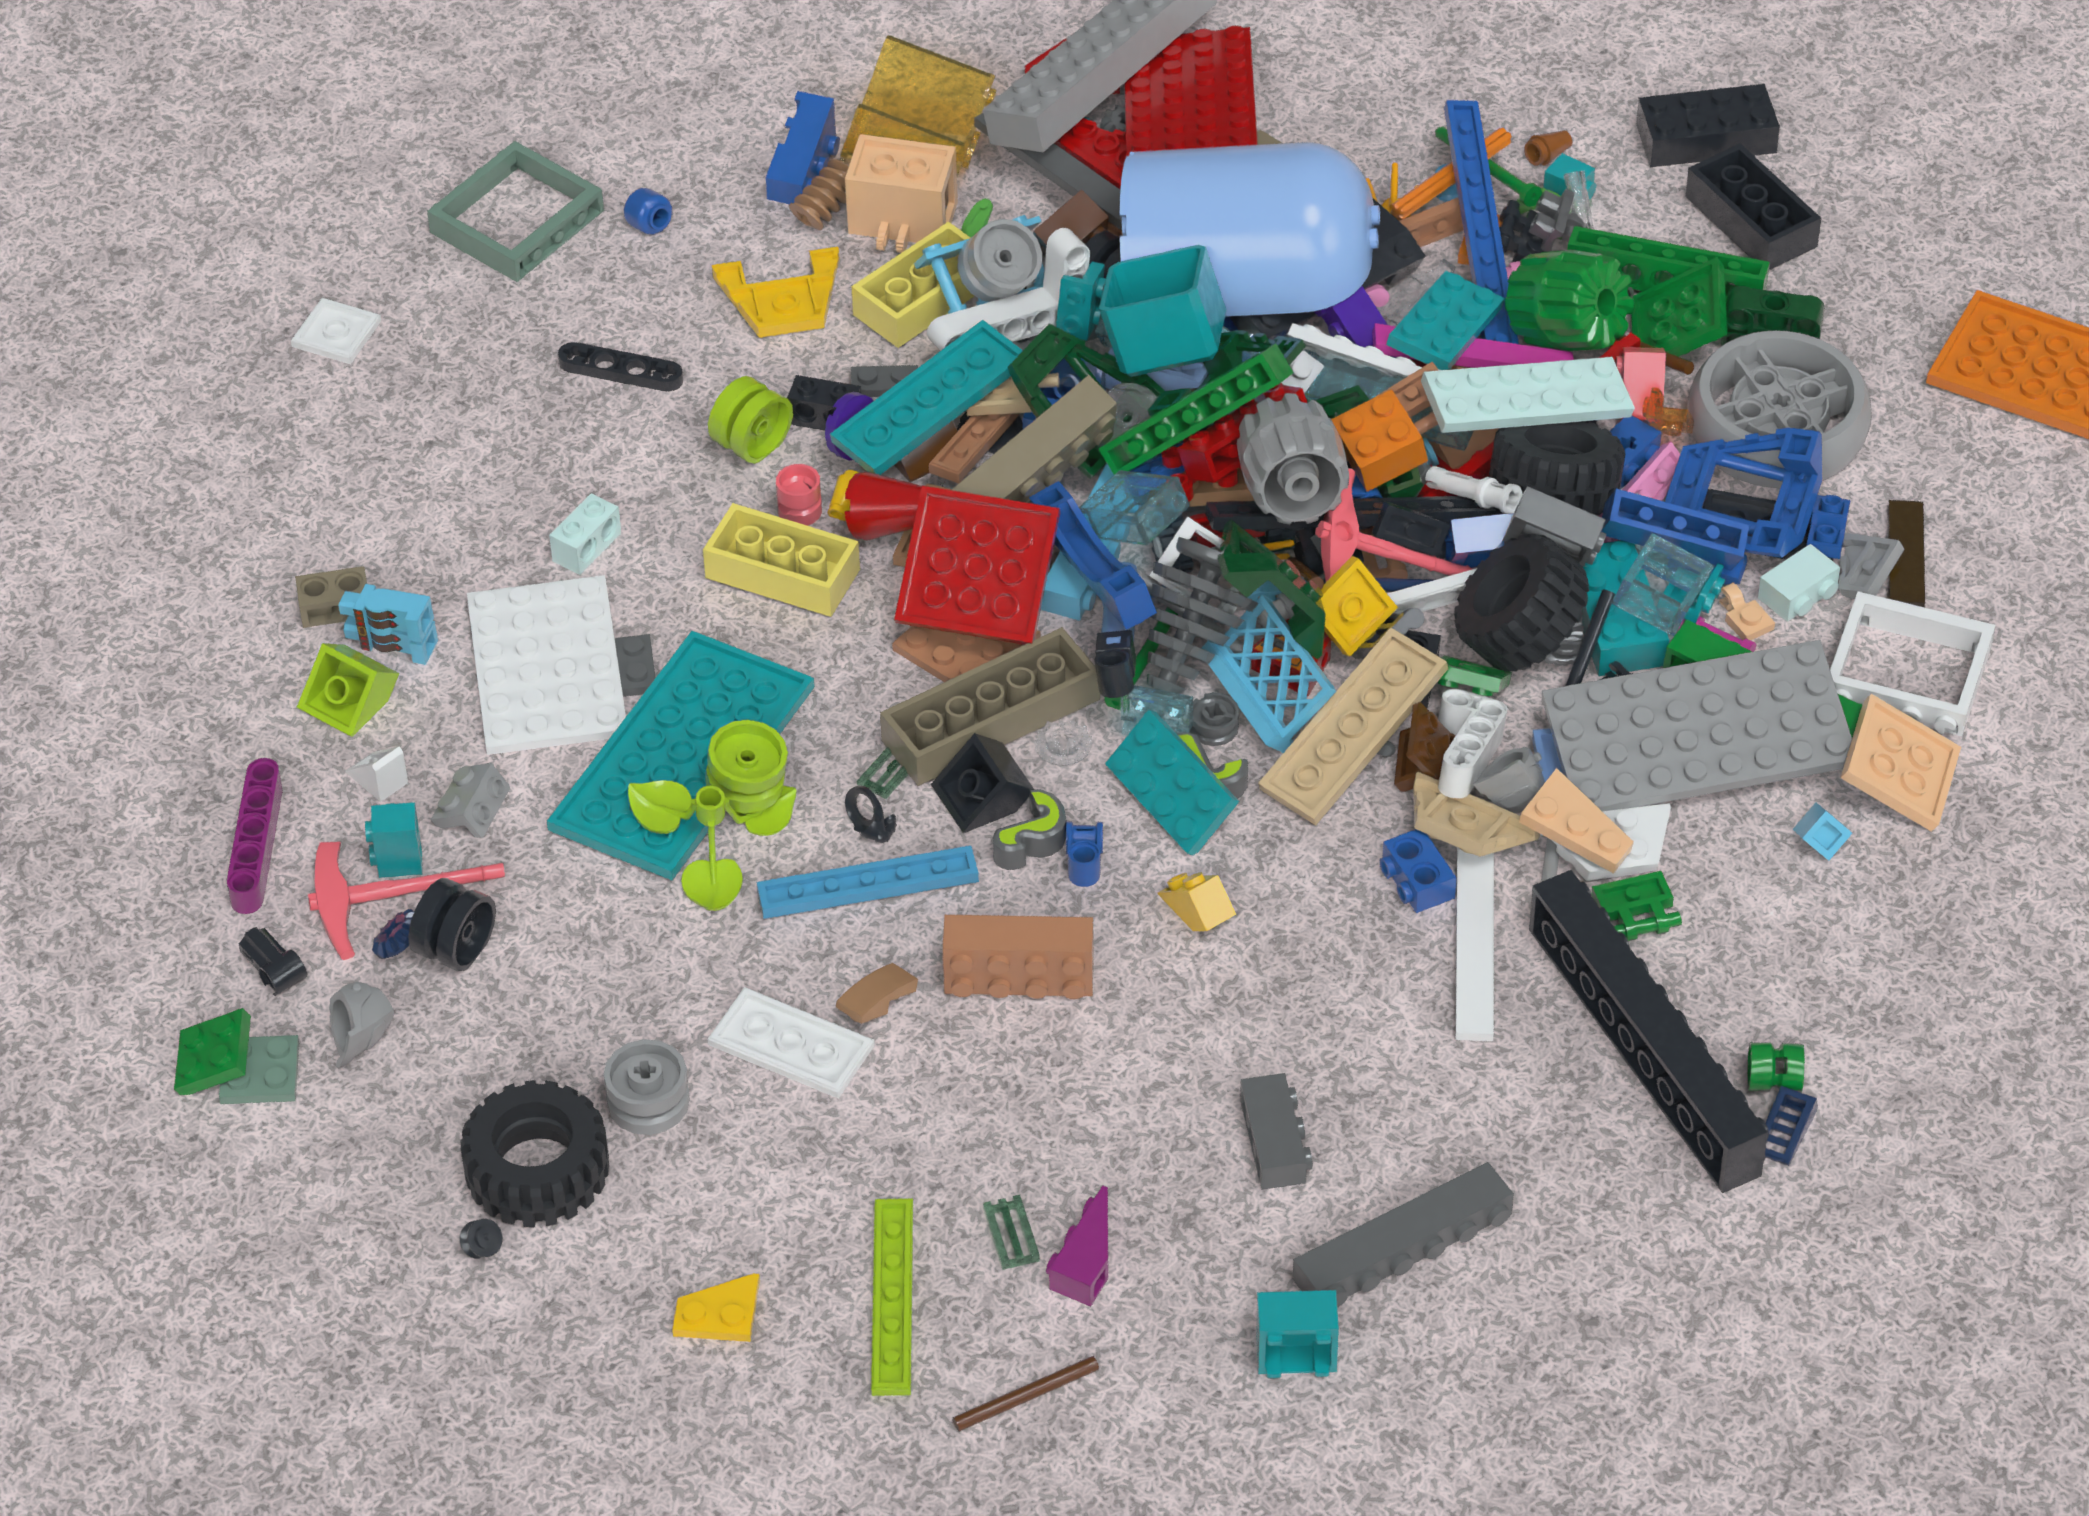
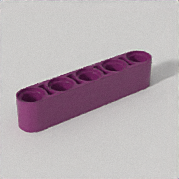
M258 758L252 761L246 770L227 875V888L231 907L234 911L241 914L256 912L264 902L283 793L279 766L276 761L270 758Z

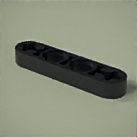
M578 342L566 343L558 350L559 366L562 370L569 373L666 392L675 391L683 384L682 367L673 361ZM608 361L613 363L608 368L597 367V364L600 362ZM632 368H642L645 370L637 375L628 372Z

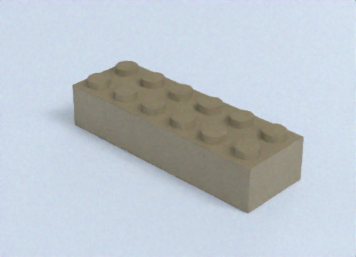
M1088 375L952 490L1031 503L1029 500L1030 496L1058 481L1060 482L1064 476L1063 473L1071 466L1074 468L1080 466L1089 455L1088 452L1096 445L1101 447L1111 439L1114 434L1117 402Z
M1061 627L1033 640L1032 644L1027 643L880 712L881 741L917 786H920L935 779L974 733L1000 741L1006 745L1099 701L1100 693L1095 665L1064 628Z

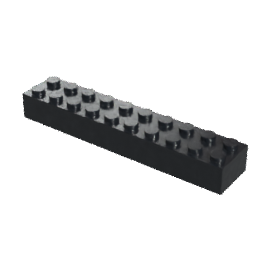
M1569 870L1533 885L1529 931L1719 1190L1725 1193L1761 1177L1763 1163L1766 1158V1143L1769 1137L1766 1123L1761 1117L1755 1116L1749 1108L1743 1092L1734 1088L1728 1080L1724 1067L1720 1063H1716L1708 1053L1704 1040L1699 1036L1696 1037L1689 1028L1683 1012L1676 1010L1671 1004L1665 988L1661 984H1656L1650 976L1644 960L1637 958L1632 952L1626 936L1615 929L1610 922V917L1605 908L1599 907L1591 897L1587 884L1584 881H1579L1573 871Z

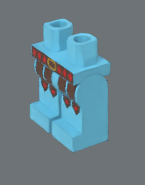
M365 584L361 593L345 591L339 602L340 614L348 615L343 629L345 638L359 640L362 650L372 651L374 647L380 652H403L411 654L414 663L427 664L438 642L430 596L389 589H376L375 585Z

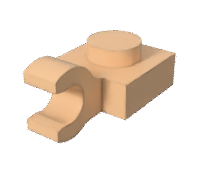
M1735 583L1721 588L1726 597L1720 599L1719 602L1728 611L1725 622L1742 640L1746 638L1753 640L1774 630L1775 622L1756 600L1746 604L1741 590Z

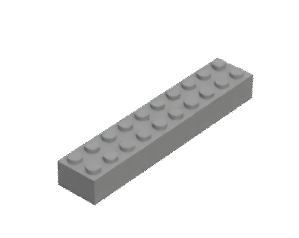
M1113 0L983 109L990 144L1044 152L1218 3L1217 0Z

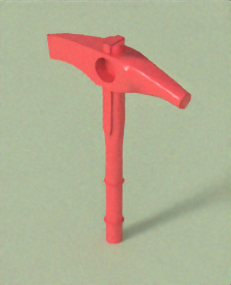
M1348 468L1349 486L1341 492V503L1334 511L1330 509L1325 513L1323 521L1319 523L1315 530V535L1321 538V555L1326 582L1353 555L1355 549L1384 558L1406 562L1428 569L1430 572L1435 571L1448 576L1473 569L1468 565L1463 566L1451 563L1436 556L1414 551L1393 542L1359 532L1352 495L1355 471Z
M320 842L315 860L316 893L308 894L310 910H319L324 929L341 959L347 960L355 955L347 933V922L351 904L425 891L439 878H448L460 884L502 878L505 877L503 863L444 873L442 871L438 874L415 878L385 880L348 887L347 881L340 873L338 867L341 842Z

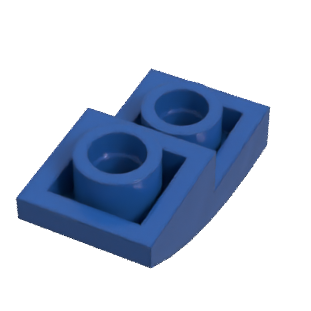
M1836 495L1817 496L1813 508L1807 546L1809 544L1813 545L1828 558L1840 559L1851 500L1841 499Z

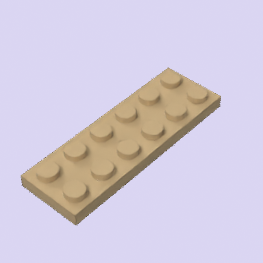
M1390 628L1259 781L1260 790L1316 826L1412 713L1413 704L1421 702L1448 670L1447 662L1395 629Z

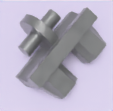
M1565 189L1559 197L1545 190L1538 199L1535 210L1539 212L1534 217L1529 232L1543 239L1542 250L1546 252L1551 251L1554 240L1559 237H1563L1564 241L1569 242L1574 226L1586 228L1584 221L1579 218L1578 214H1569L1574 192Z

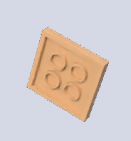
M1870 694L1863 702L1840 778L1932 832L1940 823L1961 746L1875 695Z

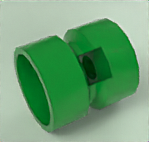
M1771 1042L1749 1043L1747 1060L1749 1091H1770L1773 1086H1777L1780 1090V1087L1783 1086L1802 1093L1805 1069L1804 1044L1782 1043L1779 1048H1774ZM1776 1060L1783 1061V1074H1775Z

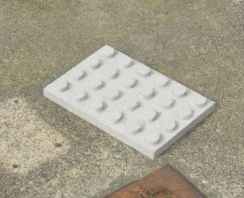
M605 575L467 593L487 755L609 739L625 719L626 714Z

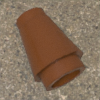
M1566 130L1533 135L1525 144V156L1533 165L1542 164L1546 166L1564 151L1571 148L1573 140L1570 133Z

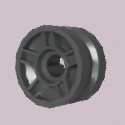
M1212 692L1204 694V698L1200 700L1196 698L1191 703L1189 729L1191 733L1198 736L1202 744L1209 746L1225 745L1236 737L1239 729V708L1231 697L1223 693Z

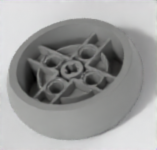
M1763 331L1744 335L1717 349L1706 359L1694 377L1687 402L1689 425L1697 444L1723 439L1725 442L1745 439V435L1758 433L1759 436L1774 434L1776 429L1782 428L1820 431L1822 434V481L1836 475L1853 461L1866 441L1872 420L1870 394L1862 374L1853 362L1840 350L1825 341L1809 335L1788 331ZM1735 386L1729 403L1716 406L1715 400L1725 391ZM1840 413L1844 414L1845 418L1838 425L1824 432L1831 416ZM1780 450L1731 454L1784 468L1778 459ZM1716 465L1723 472L1746 483L1769 488H1781L1782 482Z

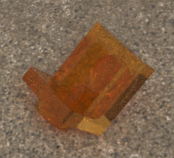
M1652 387L1650 397H1646L1643 404V416L1646 417L1649 425L1670 436H1680L1681 433L1692 434L1694 419L1689 410L1663 407L1665 398L1660 388Z

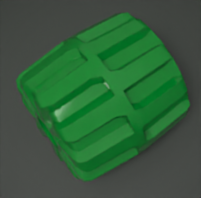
M1577 250L1529 254L1520 260L1519 267L1511 272L1507 281L1509 285L1507 296L1504 299L1505 310L1508 311L1510 319L1509 325L1516 335L1523 336L1525 343L1534 346L1563 351L1597 350L1610 347L1614 344L1615 339H1620L1628 330V322L1625 317L1634 311L1635 301L1628 296L1627 291L1633 284L1631 277L1628 274H1621L1619 271L1621 262L1610 256Z

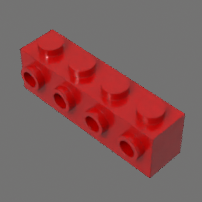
M1280 383L1240 406L1232 413L1214 421V424L1206 430L1192 434L1189 437V441L1178 447L1188 478L1215 483L1238 468L1240 460L1237 440L1240 438L1239 426L1245 415L1256 414L1258 412L1256 405L1266 398H1270L1275 402L1282 401L1286 393L1297 394L1299 401L1307 403L1303 388L1286 386Z

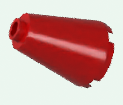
M872 472L854 474L845 492V499H850V511H845V520L850 533L856 539L868 541L912 530L922 486Z

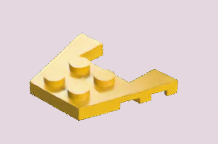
M837 246L810 250L809 259L813 272L812 275L746 284L741 261L712 265V275L759 338L825 328L840 259L839 248Z

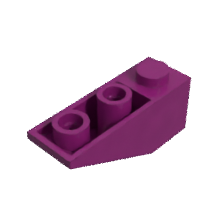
M1102 1185L1095 1198L1090 1197L1087 1200L1082 1211L1081 1220L1077 1226L1073 1224L1069 1228L1064 1239L1063 1248L1059 1254L1053 1253L1046 1267V1274L1049 1275V1290L1089 1307L1092 1306L1108 1280V1187Z

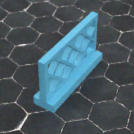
M1261 595L1255 601L1259 603L1252 612L1246 611L1240 617L1245 621L1238 629L1231 627L1224 634L1230 637L1224 646L1207 641L1201 649L1215 654L1208 665L1237 703L1265 745L1284 753L1293 743L1292 737L1336 693V689L1309 652L1294 640L1290 626L1267 596ZM1266 610L1268 613L1266 628L1255 629L1257 617ZM1283 634L1285 636L1283 652H1272L1274 636ZM1265 635L1262 653H1252L1254 636ZM1239 636H1245L1243 652L1234 654L1229 646ZM1292 658H1301L1302 660L1300 675L1289 676ZM1262 659L1259 677H1251L1249 675L1251 660ZM1271 659H1282L1280 676H1269ZM1317 681L1322 690L1313 699H1307L1309 682ZM1288 682H1299L1297 700H1286ZM1268 683H1279L1276 700L1268 701L1266 698ZM1296 706L1294 719L1286 726L1283 722L1285 707Z

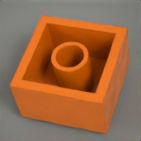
M1392 389L1331 419L1342 439L1346 459L1366 492L1428 461L1423 438Z

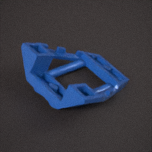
M1782 428L1776 429L1774 434L1759 436L1758 433L1745 435V439L1725 442L1723 439L1683 446L1665 502L1750 525L1748 535H1752V537L1747 536L1745 552L1782 558L1803 542L1822 483V434L1820 431ZM1780 450L1778 459L1784 468L1731 454ZM1716 465L1782 482L1770 521L1758 519L1757 522L1702 508Z

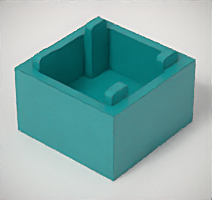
M1336 1290L1257 1292L1256 1342L1258 1374H1267V1378H1280L1281 1374L1315 1373L1316 1377H1328L1330 1372H1337L1339 1323Z

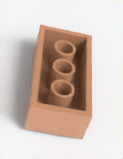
M944 916L942 948L944 994H954L957 997L987 994L996 998H1004L1008 995H1027L1034 999H1040L1045 996H1065L1069 999L1093 996V917Z

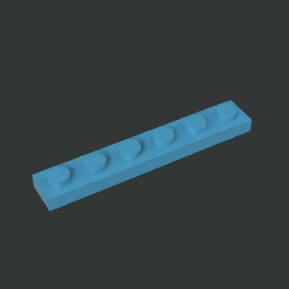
M970 845L756 883L763 919L976 883L979 882V873L972 846Z

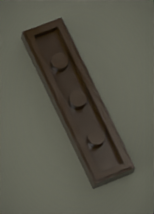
M1889 500L1888 539L1899 540L1904 548L1889 574V599L1925 608L1923 502Z

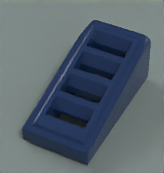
M1783 1086L1780 1087L1765 1122L1769 1131L1767 1142L1787 1149L1785 1154L1766 1148V1158L1787 1166L1790 1165L1818 1109L1817 1098ZM1787 1107L1802 1114L1798 1117L1784 1112V1109ZM1779 1119H1782L1797 1124V1126L1794 1129L1779 1124L1778 1121ZM1775 1130L1792 1137L1789 1141L1771 1134Z

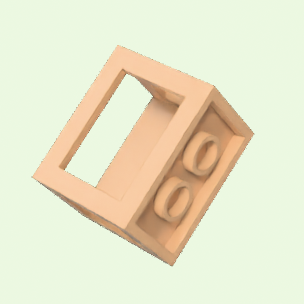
M860 134L845 177L848 234L877 237L876 249L882 251L885 250L889 239L896 240V252L902 253L906 250L908 242L917 243L945 223H951L958 204L956 147Z

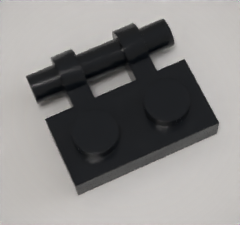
M1516 200L1508 201L1507 206L1502 209L1500 215L1501 226L1499 227L1503 252L1505 253L1507 250L1515 252L1512 262H1518L1529 254L1546 252L1541 249L1543 239L1529 232L1531 223L1538 212L1530 209L1526 217L1522 216L1519 211L1520 203ZM1513 230L1520 232V237L1515 235Z

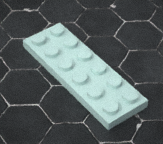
M1613 357L1427 371L1423 373L1421 378L1422 386L1442 433L1628 418L1632 416L1635 409Z

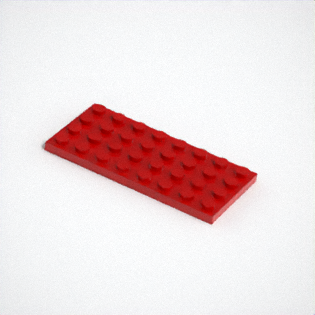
M1235 25L1224 30L1198 29L1193 33H1183L1125 82L1126 156H1130L1129 152L1258 145L1250 27L1243 28L1242 26Z

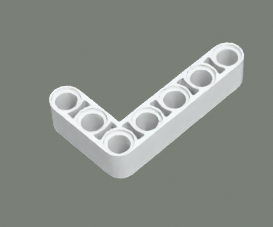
M1060 228L1051 234L1047 242L1043 287L940 316L934 319L928 326L927 337L941 351L981 320L986 321L1011 342L1036 336L1049 323L1056 326L1061 278L1063 275L1082 279L1089 268L1090 250L1070 229Z

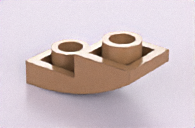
M890 963L873 971L849 988L836 1001V1008L856 1022H869L872 1019L888 1014L889 1002L891 1000H896L916 992L918 978L896 964Z

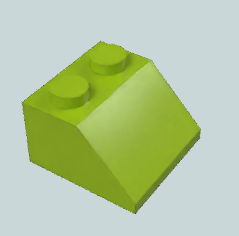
M322 643L297 708L353 737L389 701L400 673L344 644Z

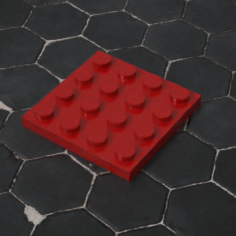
M922 485L894 617L895 623L1022 645L1032 644L1036 636L1061 512L1060 509Z

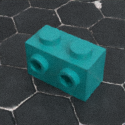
M415 802L371 806V821H365V836L367 843L373 842V844H369V859L371 866H377L379 878L423 875L422 843Z

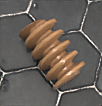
M831 159L828 162V166L820 170L819 176H815L811 180V185H807L803 189V193L795 197L794 203L788 205L793 215L805 225L821 231L824 226L820 218L827 222L832 219L828 209L835 213L840 211V206L836 200L846 204L845 177L849 166L837 159Z

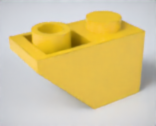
M1202 872L1188 876L1187 873H1181L1167 881L1168 887L1158 892V895L1192 931H1208L1236 915L1218 875H1203Z

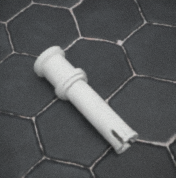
M1432 466L1427 471L1425 480L1428 481L1426 485L1429 488L1475 500L1482 508L1495 507L1500 509L1503 514L1514 513L1522 497V490L1518 485L1499 484L1496 479L1491 477L1479 480L1437 466Z

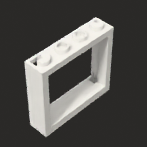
M1858 591L1830 668L1837 693L1860 704H1863L1864 700L1870 694H1873L1940 734L1944 735V732L1963 736L1991 651L1996 625ZM1859 625L1975 653L1958 705L1842 676Z

